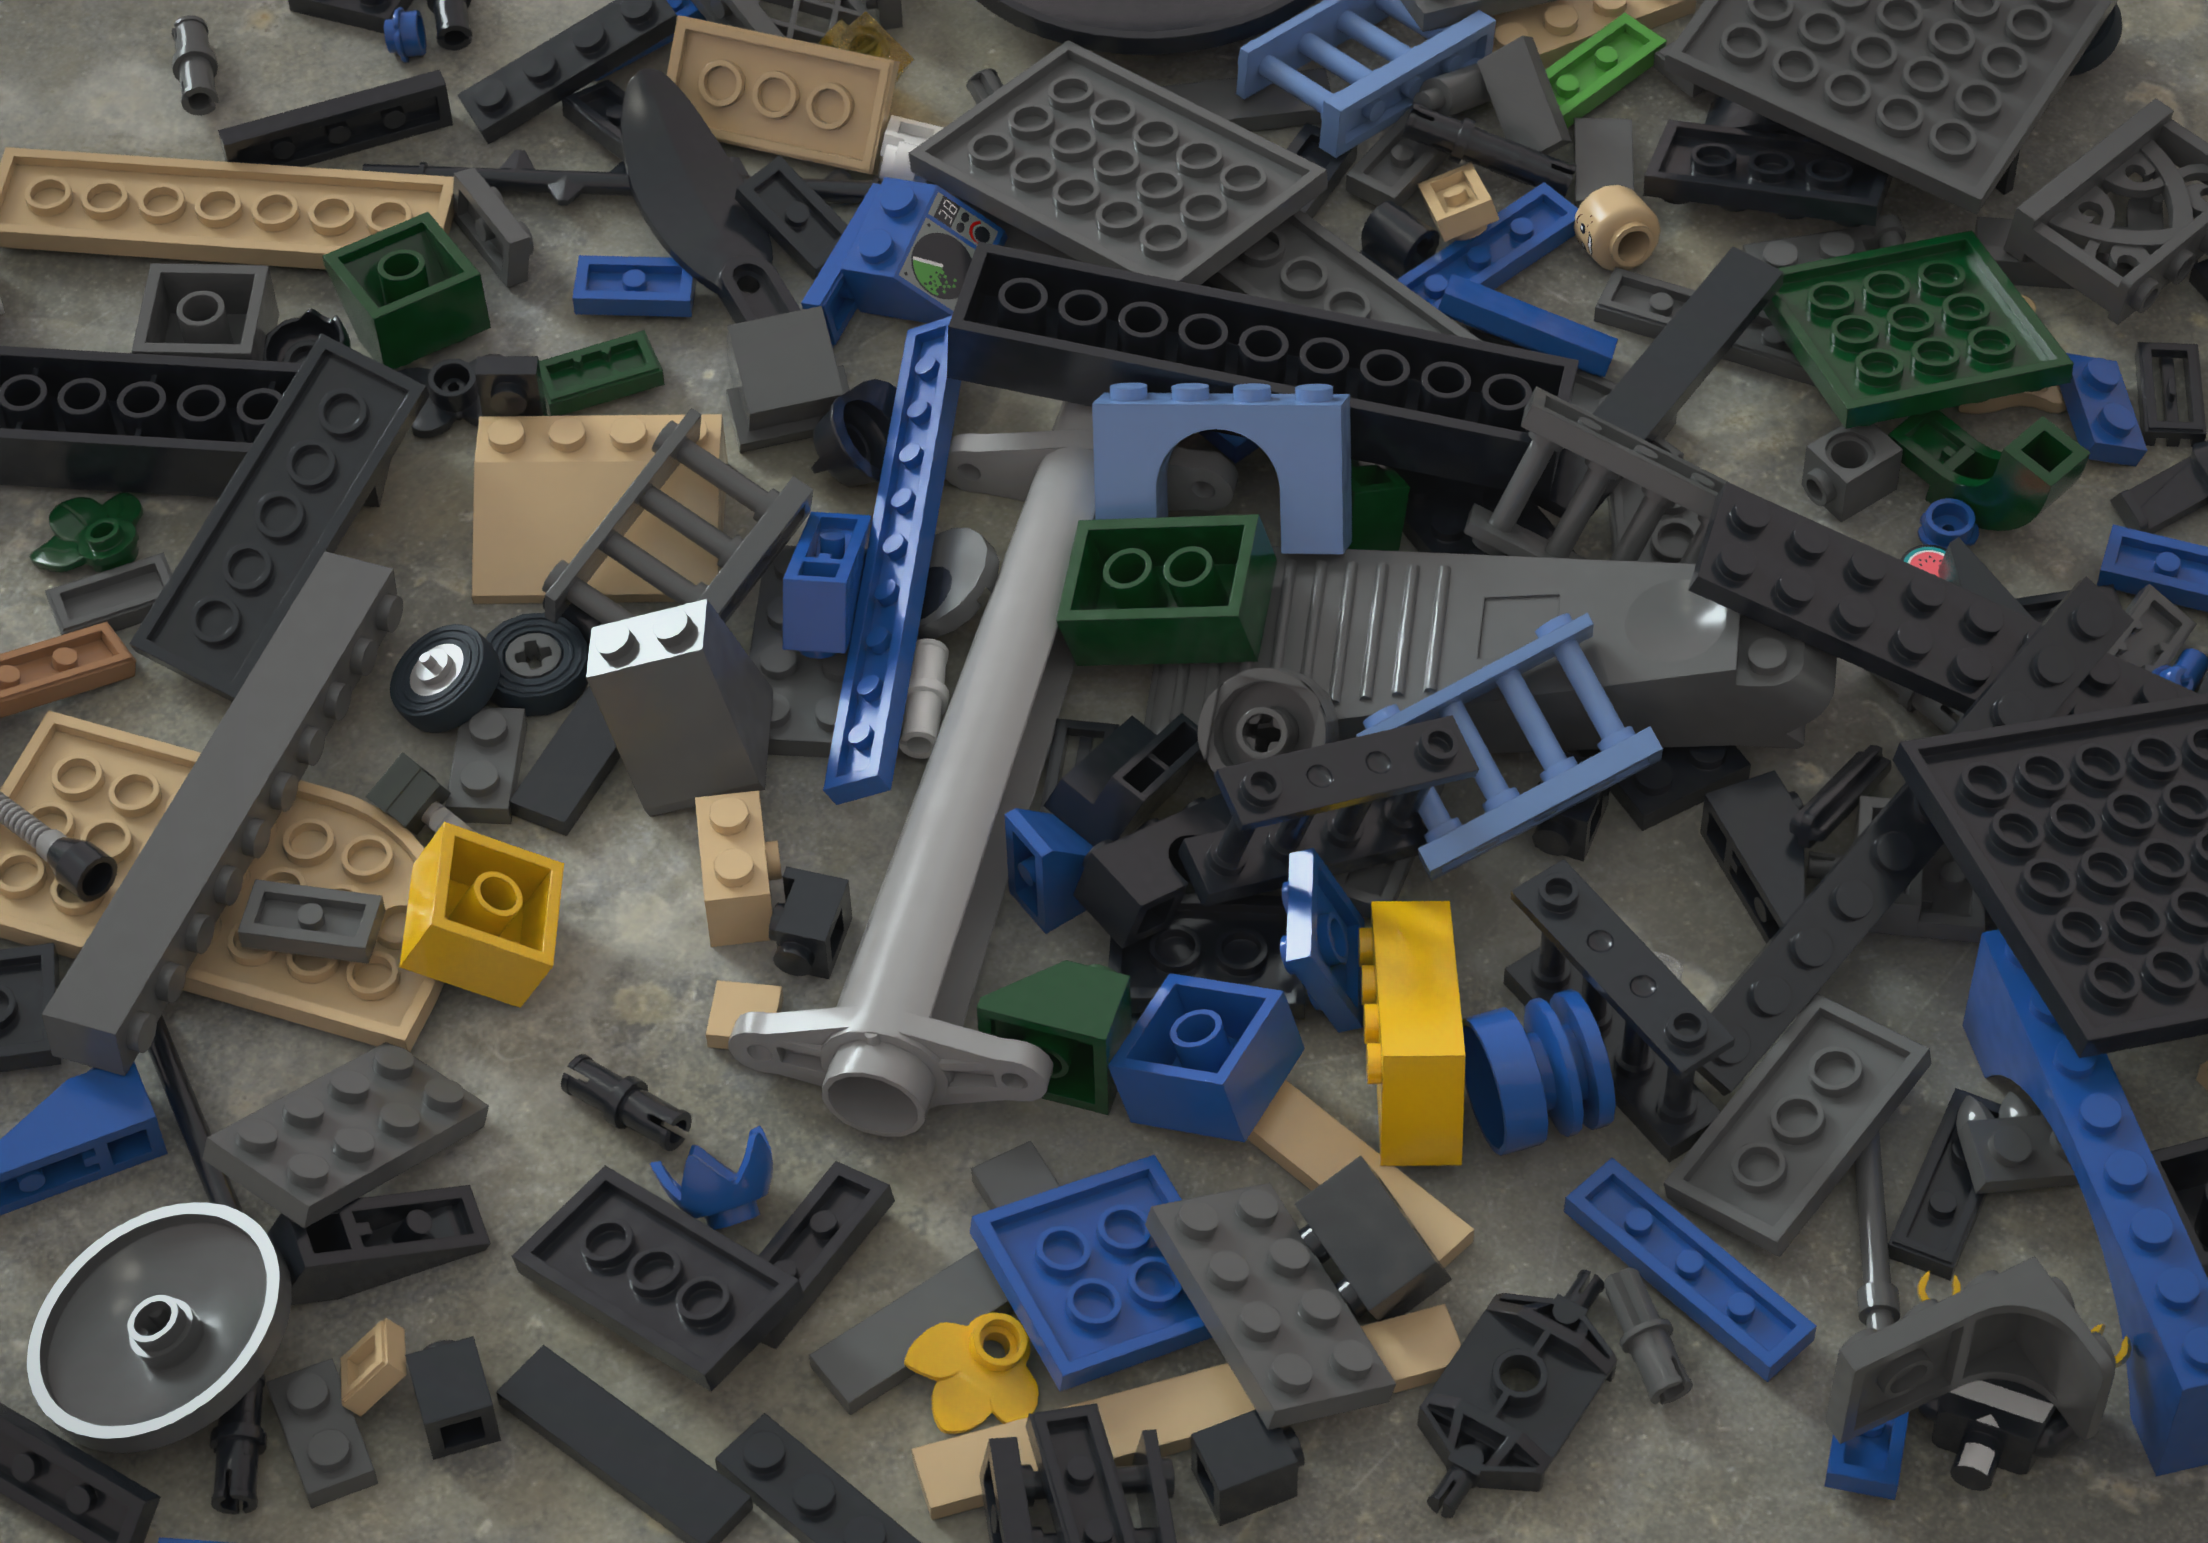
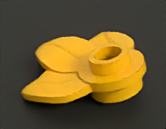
M995 1312L986 1313L976 1317L968 1326L948 1322L938 1323L921 1334L907 1351L904 1365L919 1375L937 1381L932 1391V1414L938 1429L945 1434L969 1432L981 1425L992 1413L1003 1424L1028 1417L1029 1413H1034L1037 1407L1039 1397L1038 1384L1026 1366L1031 1350L1030 1339L1022 1324L1010 1315ZM989 1340L1000 1343L1005 1350V1357H991L985 1352L983 1343Z

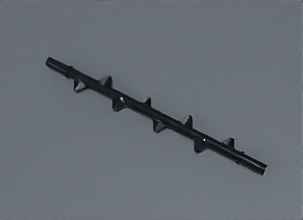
M519 149L515 150L500 168H476L488 185L497 188L499 192L551 193L560 206L569 205L581 194L633 196L623 161L610 172L535 170L526 151ZM729 157L743 181H747L750 176L740 158ZM421 162L419 166L364 164L362 171L454 177V173L473 167L428 166L427 162ZM835 168L824 179L802 178L825 202L861 204L872 184L882 183L879 177H874L873 181L854 180L848 171L843 168Z

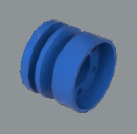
M1572 989L1555 993L1550 999V1005L1540 997L1530 1000L1525 1006L1524 1028L1513 1011L1506 1007L1462 1019L1466 1055L1465 1087L1481 1132L1495 1153L1502 1156L1542 1145L1547 1139L1548 1116L1559 1133L1566 1137L1577 1135L1582 1130L1583 1124L1591 1130H1596L1609 1126L1614 1121L1616 1102L1608 1053L1593 1014L1580 993Z

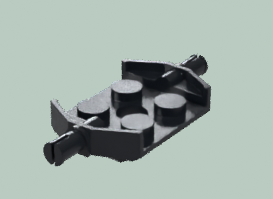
M1581 1270L1565 1296L1557 1294L1555 1298L1509 1293H1501L1494 1296L1419 1407L1417 1425L1447 1470V1473L1433 1494L1427 1499L1428 1506L1435 1513L1438 1514L1443 1506L1441 1516L1452 1518L1470 1488H1475L1476 1486L1479 1488L1540 1492L1543 1487L1545 1472L1606 1380L1611 1382L1615 1376L1617 1358L1613 1350L1587 1318L1588 1310L1605 1288L1603 1280L1595 1274L1590 1281L1591 1271ZM1511 1369H1523L1533 1374L1538 1384L1528 1391H1514L1503 1384L1500 1376Z

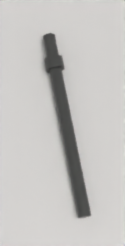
M1879 1132L1854 1162L1863 1286L1857 1291L1859 1320L1866 1325V1329L1875 1328L1877 1331L1897 1322L1901 1316L1899 1290L1895 1285L1891 1284Z

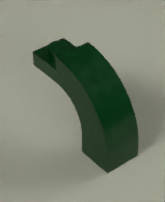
M1939 410L1923 415H1911L1888 434L1903 449L1901 463L1930 485L1925 498L1927 502L1932 504L1937 500L1945 498L1960 500L1971 507L1975 514V524L1979 528L1993 531L2017 529L2035 519L2077 482L2091 454L2044 416L2040 417L2014 439L2002 452L1982 444Z

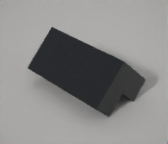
M1181 713L1156 735L1132 715L1061 778L1043 806L1092 846H1096L1107 839H1111L1114 842L1131 834L1176 792L1202 754L1198 743V725Z

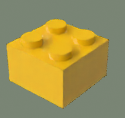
M443 822L413 864L399 968L521 1008L554 964L564 863Z

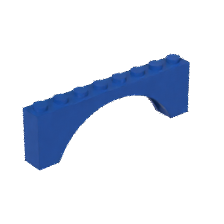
M1999 929L1982 932L1962 1024L1984 1077L1989 1078L1998 1075L2007 1077L2018 1084L2031 1097L2053 1129L2074 1171L2104 1255L2118 1311L2122 1338L2124 1340L2127 1335L2131 1341L2132 1351L2130 1358L2126 1361L2130 1417L2155 1475L2161 1476L2208 1465V1278L2107 1053L2079 1058Z

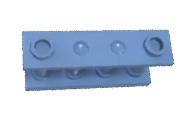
M1323 0L1240 48L1236 95L1246 99L1274 83L1321 113L1322 122L1319 148L1337 158L1396 123L1413 106L1414 96L1419 92L1424 81L1475 64L1478 60L1491 54L1496 20L1478 10L1456 24L1422 32L1400 0ZM1390 16L1428 40L1410 48L1376 27L1375 24ZM1352 38L1389 61V63L1372 71L1335 47ZM1310 61H1314L1351 85L1333 94L1296 70Z
M1569 613L1555 617L1535 631L1538 639L1402 711H1400L1397 704H1393L1375 712L1363 721L1366 730L1356 734V737L1453 715L1479 768L1474 779L1486 799V802L1482 804L1485 811L1484 814L1463 825L1458 817L1451 819L1434 786L1430 788L1418 810L1428 829V832L1424 835L1427 844L1418 848V854L1431 881L1661 760L1663 748L1651 726L1638 733H1635L1632 726L1624 727L1579 645L1593 637L1594 623L1588 613L1574 620ZM1555 656L1602 739L1597 744L1601 752L1579 764L1574 756L1566 757L1521 675ZM1496 687H1499L1544 769L1539 775L1543 783L1522 794L1518 792L1516 787H1508L1464 706L1467 702Z

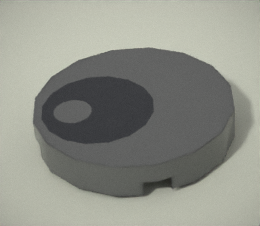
M951 528L936 534L934 537L918 630V637L920 639H935L958 629L972 619L982 606L977 599L981 596L985 587L990 592L994 587L998 577L1000 561L994 547L981 534L971 528Z

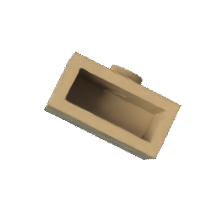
M759 790L695 797L704 902L711 947L770 941L769 924L773 912L770 880L782 879L778 840L765 842Z

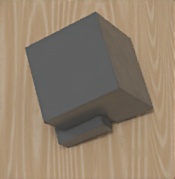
M822 306L727 325V363L734 388L726 389V399L739 452L742 453L813 438L814 428L819 420L831 409L835 399L850 390L844 365L837 366Z

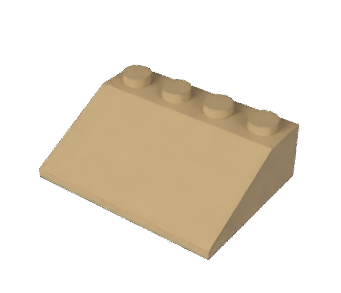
M686 414L479 417L474 460L473 604L543 603L546 593L542 591V587L552 569L561 560H565L568 563L572 561L655 455L652 452V446L662 429L670 421L679 424ZM702 414L700 439L696 444L728 465L722 414ZM680 463L660 490L723 532L726 493ZM645 509L624 535L625 538L695 585L703 582L709 586L721 570L717 566L718 558ZM609 556L587 582V584L616 603L676 602Z

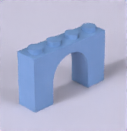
M1117 383L1110 385V392H1104L1092 403L1095 520L1168 517L1167 471L1174 448L1178 442L1194 433L1218 429L1232 431L1249 438L1271 460L1280 486L1281 554H1344L1352 543L1350 394H1333V386L1327 384L1299 385L1295 387V394H1271L1270 385L1259 383L1235 385L1233 393H1209V385L1202 383L1176 384L1171 386V393H1147V384Z

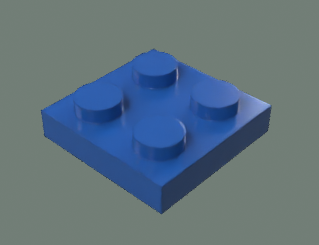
M1314 848L1289 853V879L1282 885V901L1287 913V935L1282 936L1280 940V953L1284 967L1289 974H1295L1308 992L1312 1006L1316 1010L1323 1011L1338 1033L1363 1028L1361 967H1359L1358 928L1365 927V920Z

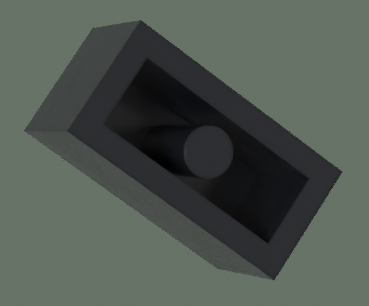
M1361 1155L1295 1203V1206L1308 1223L1298 1231L1312 1253L1317 1256L1321 1264H1324L1331 1258L1345 1277L1335 1285L1359 1318L1368 1311L1378 1321L1404 1315L1452 1280L1380 1176Z

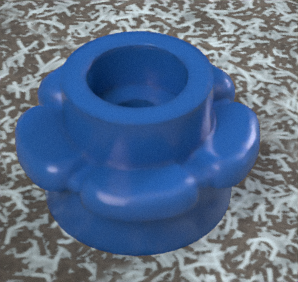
M402 7L397 8L393 13V19H387L384 22L385 42L389 53H398L402 62L409 63V57L426 54L424 21L419 10L405 12Z
M1952 498L1937 500L1927 508V511L1920 518L1922 526L1918 528V536L1924 545H1937L1947 549L1949 543L1958 537L1968 546L1974 545L1978 540L1979 527L1975 524V514L1969 505L1960 500Z

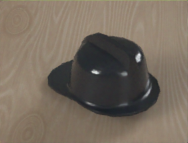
M872 379L858 384L835 399L831 409L819 420L813 431V441L819 459L811 467L814 474L828 471L840 484L847 487H860L873 482H880L897 389L895 386L886 381Z

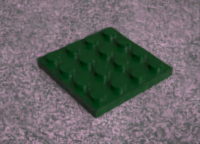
M1972 230L1777 268L1784 272L1783 285L1763 308L1767 317L1845 429L1857 426H1870L1877 422L1911 415H1923L1931 411L1970 403H1982L1989 399L2023 392H2036L2044 388L2071 383L2074 364Z

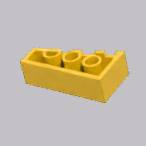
M1371 901V927L1358 928L1359 967H1361V1004L1364 1005V1044H1367V1084H1377L1381 1166L1462 1165L1466 1055L1450 901Z

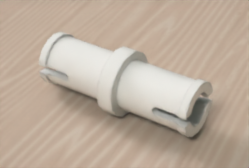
M924 638L916 642L903 717L902 734L899 741V748L902 752L916 759L930 757L940 731L941 715L947 711L949 706V690L945 686L949 650L945 644L935 639Z

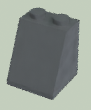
M708 599L591 628L586 679L641 804L650 817L696 806L695 797L765 790L773 689Z

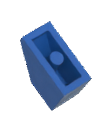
M1014 808L1004 814L1009 893L1045 934L1087 911L1073 896V893L1084 870L1082 866L1083 860L1094 846L1054 814Z

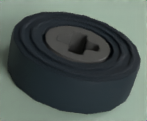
M545 613L521 614L503 621L488 633L486 640L495 649L500 661L499 681L490 698L500 708L525 709L526 717L545 716L567 708L583 694L588 684L586 674L589 646L579 628L565 618L560 617L554 624L545 618ZM533 656H536L537 660L542 662V667L530 669L527 658L529 661H532Z

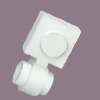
M891 115L880 156L884 157L879 178L889 177L927 183L926 179L911 172L908 153L942 130L943 127Z

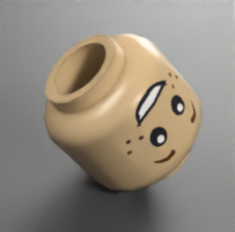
M1621 185L1604 186L1592 192L1577 210L1573 227L1579 244L1602 268L1613 271L1615 267L1629 271L1646 261L1652 255L1659 242L1661 230L1657 215L1632 189Z

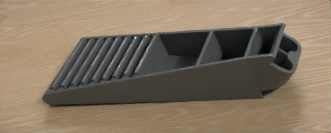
M1272 546L1277 558V566L1258 662L1153 664L1144 725L1158 735L1181 713L1198 725L1200 714L1207 698L1227 679L1253 668H1284L1311 678L1330 695L1338 718V741L1355 738L1356 734L1366 730L1363 721L1375 712L1393 704H1397L1400 711L1538 639L1535 631L1551 619L1569 613L1574 620L1588 613L1594 623L1593 637L1579 645L1624 727L1632 726L1635 733H1638L1651 726L1662 748L1737 745L1798 749L1804 746L1806 724L1821 715L1833 697L1837 657L1688 591L1696 564L1346 549L1344 554H1281V546ZM1556 656L1521 674L1563 751L1600 750L1597 744L1602 739ZM1499 687L1464 704L1490 753L1534 752ZM1273 717L1269 723L1259 724L1257 727V735L1267 739L1266 749H1268L1270 742H1278L1281 737V729L1273 727ZM1201 754L1200 757L1198 758V760H1197L1196 762H1207V761L1204 760V757H1203V755Z

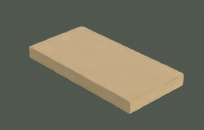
M678 15L667 76L691 101L718 142L878 175L881 160L880 153L887 129L900 61Z

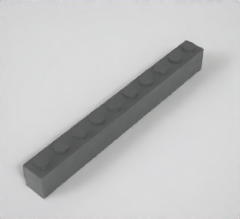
M326 551L323 553L44 1009L42 1017L52 1056L126 1076L137 1055L145 1053L149 1049L155 1037L157 1022L168 1003H174L180 997L186 980V972L197 954L205 953L210 946L214 935L215 923L225 906H231L236 902L242 888L243 876L253 859H258L265 853L273 825L282 811L287 812L292 807L297 795L299 781L308 766H314L319 761L324 749L325 737L335 720L340 721L345 717L350 706L352 692L361 676H368L371 673L376 662L378 648L387 632L392 633L397 629L403 613V599L397 595L393 568Z

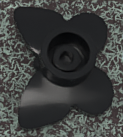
M488 354V355H484V356H503V355H501V354ZM477 358L469 363L461 359H446L434 365L432 369L415 367L398 371L425 385L430 393L428 400L411 426L413 435L419 438H432L449 430L455 420L460 421L461 419L474 426H478L479 417L483 416L475 377Z

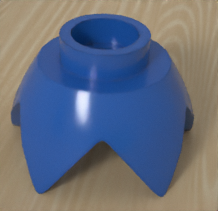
M761 1126L750 1131L745 1155L737 1173L698 1145H692L685 1163L682 1186L671 1177L661 1161L649 1163L660 1185L673 1203L680 1210L694 1218L704 1217L706 1225L714 1230L732 1226L760 1215L756 1200L769 1193L773 1176L771 1147Z

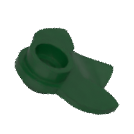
M126 492L113 496L103 505L87 497H76L63 501L56 505L49 514V524L55 535L48 542L34 550L29 557L35 566L52 572H67L87 564L93 566L96 572L101 573L132 563L139 553L137 546L139 534L135 526L143 515L142 505L138 498Z

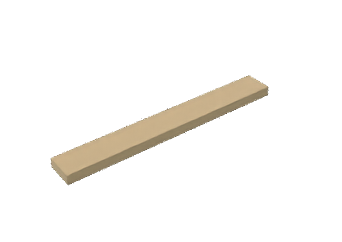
M1445 1304L1361 1326L1396 1382L1393 1393L1437 1382L1461 1346ZM1228 1363L1063 1407L1068 1408L1097 1403L1116 1466L1132 1465L1142 1430L1156 1429L1161 1457L1190 1450L1192 1433L1255 1410ZM1028 1417L912 1449L913 1463L931 1520L984 1506L979 1474L989 1438L1017 1437L1021 1464H1031L1033 1471H1038L1025 1427Z

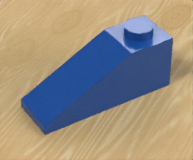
M810 513L783 578V650H798L803 656L818 659L832 657L836 653H846L852 635L872 526V515Z
M133 1062L126 1076L93 1067L86 1073L67 1079L0 1139V1216L168 1154L155 1112L135 1062Z

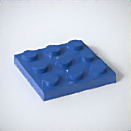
M1155 1154L972 1216L970 1234L1060 1392L1212 1338L1145 1226L1151 1206L1182 1200Z

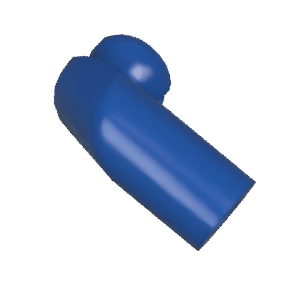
M2187 648L2182 651L2172 667L2163 665L2155 668L2152 673L2195 691L2207 672L2208 658L2199 650Z

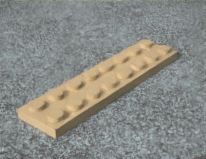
M5 147L0 162V247L326 270L322 258L323 255L425 212H429L449 236L454 217V177Z

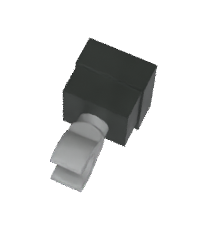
M403 752L366 796L382 811L395 818L416 835L425 825L436 833L443 822L476 832L442 805L451 792L437 782L433 775Z

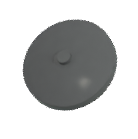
M192 1202L166 1206L146 1212L114 1228L94 1242L72 1262L50 1290L36 1317L29 1340L27 1371L30 1387L38 1405L70 1439L93 1450L109 1453H134L157 1449L189 1437L225 1414L249 1392L269 1366L280 1346L290 1317L292 1303L290 1272L283 1255L266 1232L253 1219L236 1209L214 1203Z

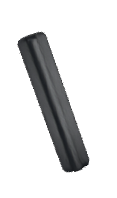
M1870 745L1864 752L1858 751L1791 819L1789 832L1798 836L1799 846L1812 848L1817 841L1823 842L1859 805L1860 796H1868L1890 773L1892 763L1891 760L1883 757L1882 747Z

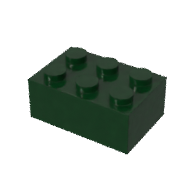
M1259 514L1078 520L1056 622L1077 666L1258 662L1277 558Z

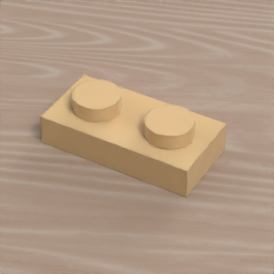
M1472 163L1417 184L1425 206L1444 242L1453 238L1455 240L1474 238L1487 229L1488 224L1499 220L1492 198Z

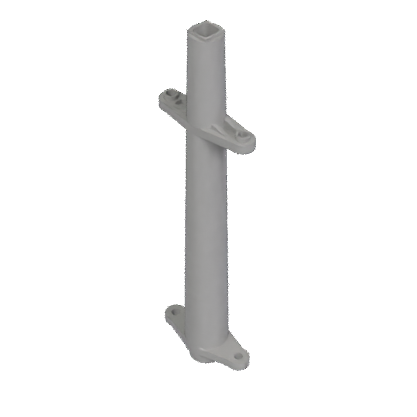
M1063 401L1052 431L996 434L968 433L952 437L945 479L963 491L1025 501L1000 567L997 580L990 594L837 1006L835 1008L779 1013L747 1012L740 1015L736 1020L728 1041V1049L732 1056L741 1064L753 1070L780 1074L822 1086V1100L829 1111L845 1124L865 1133L883 1137H902L917 1132L924 1124L928 1110L938 1105L1001 1100L1034 1101L1043 1097L1051 1079L1053 1062L1049 1055L1039 1047L1028 1042L1000 1038L963 1027L1009 880L1004 814L1014 808L1031 809L1053 738L1056 719L1059 718L1075 666L1074 658L1056 622L1078 520H1095L1092 407ZM1175 447L1167 471L1168 511L1220 510L1228 506L1233 499L1238 483V472L1235 466L1225 456L1216 451Z

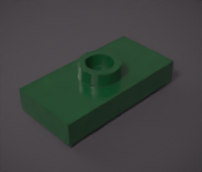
M645 330L539 361L546 408L550 416H562L665 385L663 369Z

